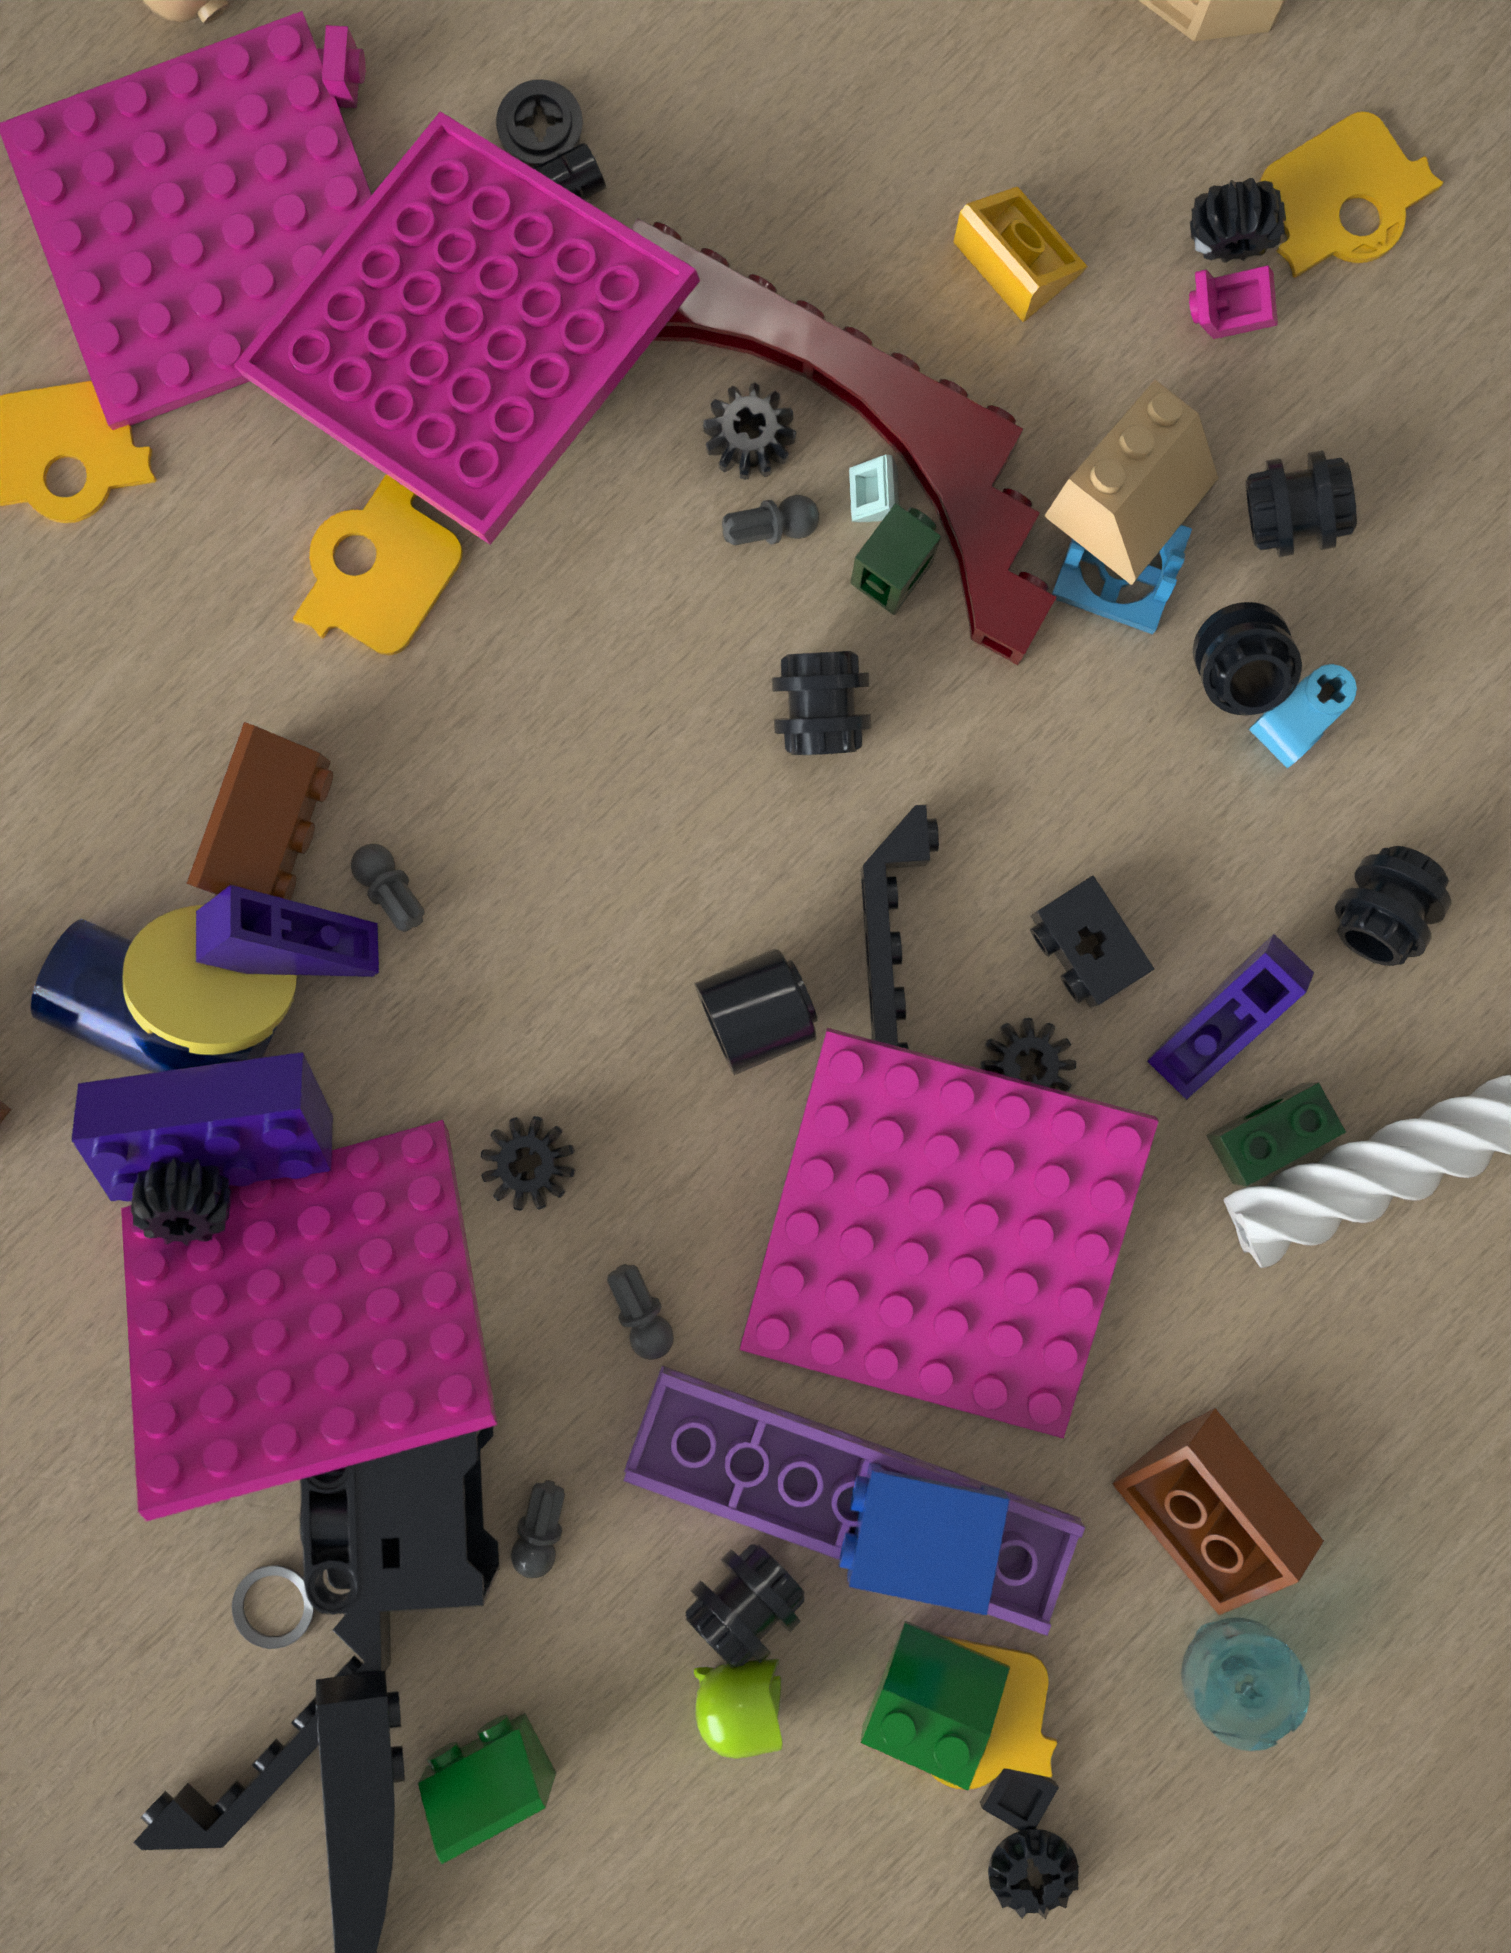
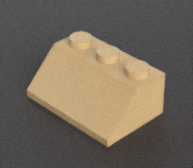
M1154 380L1068 479L1044 517L1132 585L1218 480L1199 413L1157 380Z

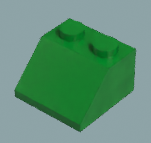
M904 1621L862 1725L861 1743L965 1790H969L990 1738L1010 1667L915 1624Z
M526 1713L511 1721L507 1715L499 1716L477 1731L478 1739L461 1748L457 1742L449 1743L427 1758L429 1765L426 1766L418 1782V1787L435 1853L441 1865L546 1808L556 1771Z

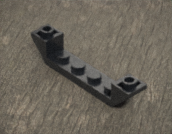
M915 805L868 858L860 870L872 1040L909 1049L907 1042L898 1043L896 1021L906 1020L904 987H894L893 965L902 964L900 931L890 932L889 910L898 909V887L896 876L886 877V869L926 866L930 861V852H938L939 835L937 819H927L926 805Z
M390 1611L343 1614L344 1616L332 1631L363 1661L361 1662L353 1655L334 1677L386 1671L391 1664ZM316 1697L291 1722L298 1731L288 1742L283 1745L276 1738L255 1760L252 1766L259 1773L245 1787L237 1780L214 1806L189 1783L174 1798L165 1790L140 1817L148 1826L133 1843L141 1850L223 1848L319 1745Z

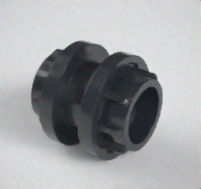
M1323 450L1310 452L1307 455L1308 469L1289 473L1284 472L1282 460L1277 458L1266 461V471L1253 473L1248 476L1246 480V496L1254 546H1257L1260 550L1276 548L1278 557L1294 555V539L1314 535L1317 536L1320 550L1336 547L1337 537L1352 535L1357 526L1356 502L1351 470L1348 462H1345L1342 458L1326 460Z
M1241 602L1221 608L1202 624L1195 636L1193 659L1201 676L1203 687L1211 702L1225 712L1248 716L1272 711L1291 695L1299 682L1302 672V659L1283 617L1267 605L1255 602Z
M852 651L786 654L781 659V677H772V691H788L789 718L774 719L775 734H784L785 750L791 753V755L857 752L862 747V730L871 729V714H855L854 688L869 687V672L859 673V659L856 653Z
M1403 846L1382 848L1379 854L1364 857L1356 869L1354 877L1359 888L1346 889L1337 901L1335 913L1340 922L1337 933L1342 942L1359 956L1380 965L1395 966L1397 964H1404L1408 957L1422 955L1432 939V933L1427 924H1435L1442 921L1451 907V898L1445 889L1449 879L1437 862L1417 850Z
M750 1544L740 1555H737L730 1549L722 1557L721 1562L730 1573L713 1591L700 1580L691 1589L692 1594L697 1599L686 1610V1621L733 1669L744 1666L752 1657L761 1664L770 1655V1651L760 1640L777 1622L791 1632L801 1622L794 1612L804 1602L805 1592L791 1575L760 1545Z

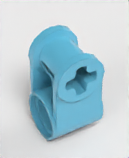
M1329 664L1321 666L1305 677L1284 702L1272 711L1265 712L1249 730L1288 769L1350 707L1357 692L1356 681L1350 671L1340 665ZM1329 683L1335 690L1330 695L1331 699L1322 703L1317 698V695L1320 693L1321 687Z

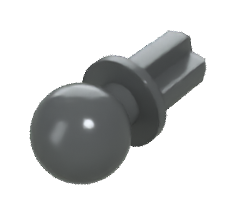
M803 495L789 496L780 503L779 507H777L774 501L765 500L761 503L760 508L726 514L722 518L723 537L726 542L732 545H741L766 540L769 544H777L781 541L782 533L793 539L806 538L818 526L819 510L810 498Z
M367 844L360 847L351 859V871L354 878L360 884L369 887L367 895L373 904H380L398 930L406 932L413 927H418L423 922L424 908L407 886L409 878L402 870H395V861L391 852L379 844Z
M627 1264L618 1266L607 1277V1282L621 1310L618 1319L623 1327H632L629 1336L630 1344L637 1355L649 1360L659 1359L666 1355L673 1345L674 1333L672 1327L664 1318L657 1316L662 1308L658 1298L651 1297L638 1267Z
M545 1480L544 1483H536L533 1486L526 1516H523L518 1522L517 1532L521 1537L512 1548L511 1561L515 1570L526 1578L534 1579L546 1575L555 1563L556 1551L553 1544L557 1543L561 1538L562 1527L559 1524V1519L565 1498L564 1489L555 1485V1481Z

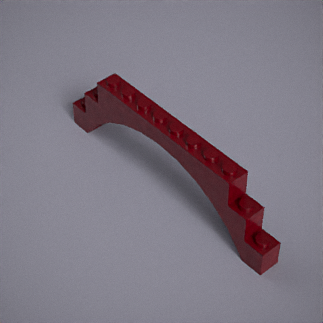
M637 218L631 228L633 231L695 268L700 280L653 341H688L751 354L807 378L857 412L903 459L936 510L958 565L969 622L970 639L1012 663L1019 665L1053 605L1056 596L1047 592L1049 586L1040 578L1027 572H1020L1019 575H1016L1009 571L1040 512L1031 508L1032 502L1023 494L1009 488H1005L1003 491L994 488L1023 432V428L1015 424V418L1000 407L989 405L985 408L968 399V393L961 386L950 380L940 379L937 382L920 372V367L917 363L900 353H892L890 356L873 347L871 339L861 331L849 326L844 327L842 330L824 320V314L812 304L802 300H797L796 303H793L776 294L777 289L766 279L755 274H750L747 278L729 268L728 261L717 252L708 248H702L701 251L690 247L682 242L681 236L671 227L660 222H654L653 225H650Z

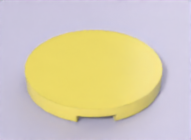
M203 905L176 909L156 918L147 924L133 939L123 964V993L128 1009L137 1023L148 1034L154 1032L167 1041L188 1047L189 1053L205 1055L241 1051L262 1042L272 1035L273 1029L282 1021L294 1001L297 975L244 974L197 963L196 911Z

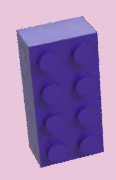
M300 1052L78 1083L71 1141L110 1201L121 1200L131 1202L133 1185L136 1183L138 1173L149 1170L151 1162L158 1161L169 1164L173 1157H176L181 1162H190L198 1159L201 1166L219 1167L220 1175L228 1178L229 1185L247 1186L256 1181L285 1177L300 1179L314 1173L331 1171L333 1114L304 1053Z

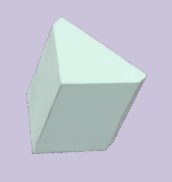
M885 454L849 468L852 521H882L895 503L899 505L898 468L893 456Z

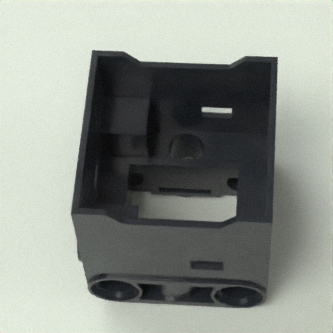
M494 1426L300 1479V1538L303 1547L304 1588L307 1600L311 1606L322 1614L329 1615L484 1606L500 1570L499 1542L484 1529L481 1449L494 1436ZM324 1570H327L328 1582L332 1587L340 1590L350 1589V1591L343 1594L330 1591L324 1584Z

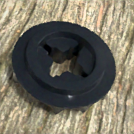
M542 79L526 81L510 90L500 103L496 117L498 136L504 150L523 163L537 164L539 166L556 157L558 153H564L574 148L575 145H580V136L584 124L581 108L573 94L564 86ZM539 106L542 108V113L545 115L547 123L555 124V126L546 128V136L543 137V142H539L532 128H526V126L534 124L537 107Z
M1028 1829L1016 1832L1005 1838L996 1847L990 1858L988 1877L991 1890L997 1896L1002 1908L1008 1906L1014 1909L1022 1919L1027 1913H1039L1046 1919L1050 1910L1058 1906L1067 1908L1069 1896L1073 1891L1079 1890V1865L1076 1855L1064 1839L1052 1832L1041 1829ZM1028 1859H1033L1034 1866H1037L1039 1872L1044 1874L1042 1875L1040 1889H1035L1034 1886H1031L1030 1881L1025 1879L1027 1878V1868H1029Z

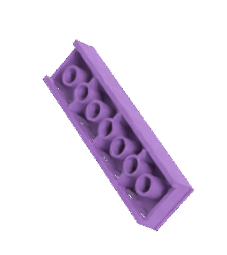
M663 1365L624 1470L626 1475L623 1480L838 1560L840 1559L845 1532L855 1534L859 1512L850 1510L855 1479L857 1475L867 1476L869 1463L879 1464L882 1469L979 1490L981 1485L997 1488ZM1004 1490L1010 1501L987 1614L1048 1636L1054 1607L1078 1538H1082L1085 1526L1081 1522L1080 1517Z

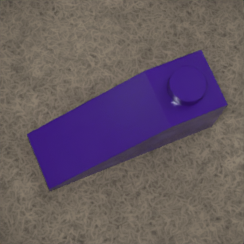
M230 885L196 911V962L244 974L374 977L379 973L378 923Z
M1273 934L1217 987L1148 1058L1147 1062L1187 1100L1307 992L1314 972Z

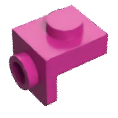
M326 25L324 49L317 48L323 64L322 81L330 97H335L339 107L357 108L359 84L364 83L366 72L364 50L357 48L348 26Z
M1269 265L1215 278L1207 269L1195 272L1196 290L1189 293L1191 316L1194 323L1200 324L1213 339L1278 326L1274 272Z

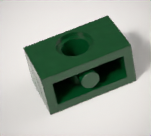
M895 503L855 556L850 584L888 612L895 615L933 564L941 536L935 532L936 524L920 510L910 507L906 511Z
M1315 1082L1301 1083L1206 1136L1231 1182L1237 1185L1249 1186L1343 1135L1346 1131L1320 1083Z

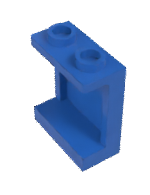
M869 1463L867 1476L857 1475L855 1479L850 1510L858 1511L859 1516L855 1534L845 1532L839 1567L848 1569L847 1578L851 1588L987 1616L1010 1499L1004 1489L981 1485L979 1490L882 1469L879 1464Z

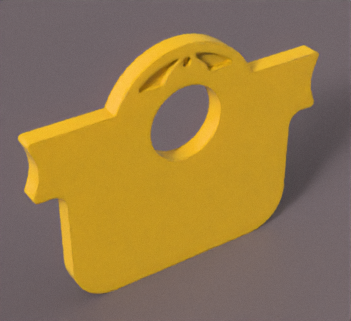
M1369 112L1353 113L1271 163L1260 179V182H1272L1274 189L1280 191L1281 202L1285 204L1286 221H1284V232L1287 236V241L1279 245L1276 252L1289 263L1293 278L1298 277L1332 255L1353 263L1370 262L1384 256L1393 248L1402 235L1406 222V209L1439 190L1443 185V182L1431 172L1426 156L1417 161L1408 160L1383 121L1378 116ZM1361 198L1371 202L1379 213L1380 222L1378 229L1366 236H1356L1349 233L1341 224L1339 216L1340 208L1346 201Z
M92 381L7 393L0 396V506L28 502L45 518L61 523H74L87 519L100 510L108 499L111 489L155 483L157 481L151 469L153 450L149 446L136 447L134 445L132 426L126 425L115 430L108 426ZM67 457L81 461L87 474L85 485L81 491L71 497H58L52 494L46 482L50 466L57 460Z
M386 474L363 510H346L334 514L316 530L310 545L309 559L317 581L293 616V620L296 623L305 624L313 628L321 639L326 636L330 629L338 628L379 654L394 655L400 653L409 645L460 566L463 551L458 538L445 527L414 509L412 503L417 495ZM363 536L371 540L376 548L375 562L370 570L364 574L357 576L347 575L340 571L336 565V549L347 537Z
M942 1636L1010 1667L990 1738L969 1789H976L990 1783L1004 1768L1052 1777L1051 1756L1058 1743L1055 1738L1046 1737L1041 1732L1049 1677L1044 1663L1037 1656L1028 1652ZM932 1775L936 1780H938L946 1786L955 1789L965 1790L959 1786H956L950 1782H947L941 1778Z

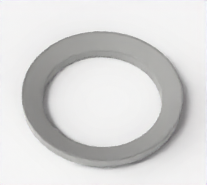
M267 1565L249 1573L239 1583L232 1600V1616L240 1634L250 1643L267 1649L286 1647L297 1641L310 1626L314 1614V1608L306 1597L304 1578L295 1570L281 1565ZM266 1576L285 1577L292 1581L302 1594L304 1601L303 1616L296 1628L287 1634L280 1636L262 1634L251 1626L245 1615L244 1601L249 1588L254 1582Z

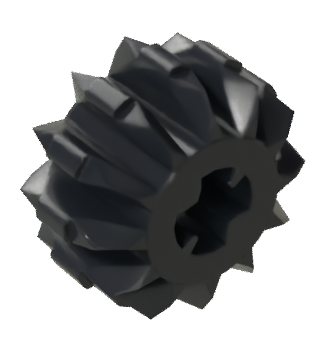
M1248 178L1243 182H1235L1231 179L1229 184L1223 186L1213 185L1209 188L1208 193L1196 197L1194 207L1191 209V238L1194 240L1195 250L1203 253V257L1208 260L1220 258L1222 262L1227 263L1232 259L1245 261L1247 257L1252 255L1262 256L1266 253V249L1274 248L1280 244L1281 235L1285 233V204L1281 202L1280 191L1274 189L1272 182L1261 181L1256 183L1253 178Z
M754 382L749 387V396L742 397L739 389L732 385L728 389L730 404L714 399L711 403V411L715 417L706 419L703 422L704 433L712 437L706 443V451L708 455L716 456L722 454L719 468L723 472L731 470L736 463L740 464V478L744 481L749 479L750 466H758L759 472L764 477H768L771 475L769 459L785 464L788 461L789 453L784 446L794 444L796 441V431L788 427L793 421V411L791 408H778L780 394L776 390L769 393L764 399H761L760 386ZM749 424L753 431L759 430V437L750 439L746 432L741 433V426Z
M1024 1018L1020 1025L1021 1038H1019L1014 1027L1006 1023L1000 1026L1001 1035L1007 1043L1006 1046L994 1039L986 1041L984 1046L989 1051L999 1055L998 1061H981L980 1069L987 1071L998 1070V1074L1023 1080L1019 1077L1022 1067L1015 1062L1018 1054L1020 1056L1029 1055L1030 1050L1037 1055L1034 1064L1040 1068V1072L1037 1077L1036 1075H1027L1026 1080L1023 1081L1046 1087L1051 1085L1057 1090L1068 1092L1071 1084L1068 1080L1057 1075L1059 1070L1070 1071L1076 1069V1061L1071 1059L1059 1061L1057 1054L1067 1050L1071 1043L1067 1038L1058 1040L1052 1045L1048 1043L1054 1034L1055 1026L1053 1024H1044L1037 1037H1034L1033 1019Z
M535 1116L532 1118L528 1135H526L520 1118L510 1119L509 1127L513 1139L511 1140L503 1131L495 1129L490 1136L494 1142L502 1147L501 1151L484 1149L481 1152L482 1159L497 1162L498 1168L482 1173L483 1181L490 1182L501 1177L504 1183L495 1190L493 1197L497 1201H501L508 1196L512 1189L515 1190L513 1208L515 1210L521 1211L524 1209L527 1203L528 1192H531L533 1203L538 1210L547 1207V1198L543 1187H546L554 1196L561 1198L566 1193V1190L562 1184L554 1179L555 1175L565 1178L575 1176L576 1169L567 1165H559L558 1159L575 1153L574 1146L565 1145L555 1150L552 1144L561 1137L563 1129L555 1126L549 1130L544 1138L541 1137L544 1126L542 1117ZM525 1147L531 1148L530 1155L539 1153L542 1159V1165L534 1168V1179L526 1178L527 1171L518 1173L515 1168V1162L523 1158L521 1149Z
M173 1157L169 1164L158 1161L151 1162L149 1170L138 1173L136 1183L133 1185L131 1204L133 1225L143 1229L144 1237L150 1239L163 1238L166 1245L173 1241L183 1242L186 1246H189L192 1240L211 1241L213 1234L225 1231L226 1221L229 1219L232 1194L231 1189H229V1179L220 1175L219 1167L214 1165L201 1166L198 1159L190 1162H181L176 1157Z

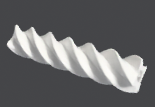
M1511 1075L1501 1076L1484 1083L1470 1096L1450 1098L1439 1102L1426 1110L1419 1119L1400 1120L1386 1125L1368 1141L1350 1142L1338 1146L1325 1154L1318 1163L1301 1164L1285 1169L1276 1175L1266 1186L1246 1187L1233 1192L1224 1198V1203L1235 1225L1241 1248L1245 1253L1249 1252L1260 1268L1272 1266L1284 1256L1291 1242L1312 1246L1322 1244L1333 1236L1342 1219L1360 1223L1375 1221L1386 1211L1393 1196L1415 1201L1425 1199L1436 1190L1444 1173L1463 1178L1476 1177L1488 1166L1495 1151L1511 1155Z

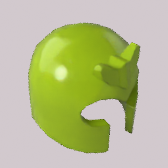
M767 1659L761 1664L757 1660L748 1661L744 1666L735 1667L734 1669L728 1664H722L716 1668L697 1667L694 1669V1675L699 1679L700 1684L697 1691L695 1717L701 1737L710 1749L721 1756L734 1759L782 1750V1738L778 1723L781 1677L774 1676L776 1667L779 1665V1659Z

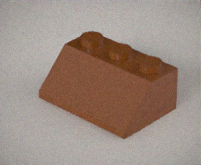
M244 722L186 884L214 895H218L228 886L233 885L290 900L296 885V875L291 874L298 853L305 854L314 835L315 824L310 822L316 802H324L331 788L333 771L328 770L331 761L317 751Z
M1216 1408L1177 1427L1120 1474L1112 1483L1218 1615L1298 1583L1324 1542Z

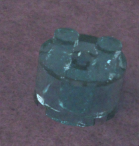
M1239 1617L1206 1623L1197 1630L1195 1637L1185 1652L1181 1678L1186 1698L1208 1730L1228 1746L1246 1751L1266 1750L1277 1745L1276 1741L1283 1738L1291 1730L1294 1732L1303 1722L1310 1701L1308 1677L1296 1654L1274 1631L1264 1624ZM1246 1675H1251L1253 1681L1243 1682L1241 1691H1238L1235 1688L1238 1681H1244Z

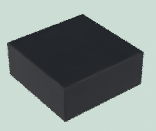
M1004 1768L991 1781L980 1801V1805L983 1810L1019 1831L1036 1829L1059 1787L1049 1777Z

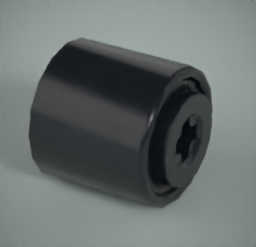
M772 949L694 983L712 1031L734 1076L813 1042L817 1038L814 1022L818 1021L806 986L793 961H786L778 949Z

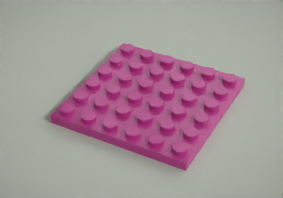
M303 11L0 122L1 138L107 424L112 430L126 425L132 426L250 382L240 374L234 363L372 195L335 97H330L322 81L323 64Z
M440 111L234 363V366L243 377L491 545L700 280L696 269Z
M827 1027L739 1350L1064 1439L1158 1125L1157 1117Z
M443 1120L332 1150L331 1171L314 1173L300 1179L285 1177L256 1181L247 1186L229 1185V1189L232 1192L229 1219L226 1221L225 1231L213 1234L211 1241L192 1240L189 1246H186L183 1242L173 1241L166 1245L163 1238L150 1239L144 1237L143 1229L133 1225L131 1205L121 1208L138 1513L146 1521L498 1425L450 1136Z

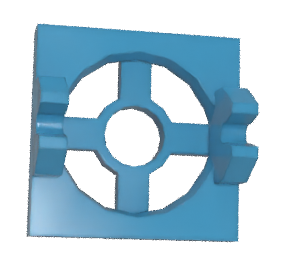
M1181 525L1159 551L1162 559V570L1148 565L1136 579L1155 588L1140 600L1125 604L1116 603L1121 587L1129 586L1130 584L1124 579L1119 580L1111 577L1107 573L1102 561L1071 538L1052 595L1056 596L1055 600L1153 635L1157 629L1165 604L1176 585V576L1184 563V551L1192 528ZM1080 560L1097 566L1099 576L1105 582L1100 596L1094 594L1085 583L1080 568Z

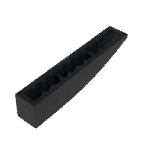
M386 1671L316 1679V1716L334 1953H377L386 1915L394 1849V1783L405 1781L403 1745L391 1747L390 1729L401 1727L399 1691L387 1692Z

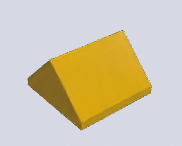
M1018 186L967 203L960 211L953 243L1023 323L1080 276L1088 267Z

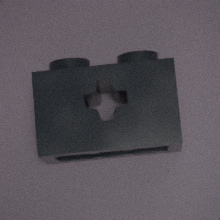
M1094 875L1031 915L1036 924L1030 929L1033 938L1046 956L1049 957L1055 953L1066 970L1064 974L1060 975L1061 980L1077 1003L1085 1000L1090 1008L1098 1006L1154 970L1153 965ZM1078 931L1085 938L1091 935L1097 938L1099 944L1093 948L1096 959L1090 953L1081 956L1077 953L1075 946L1081 942Z

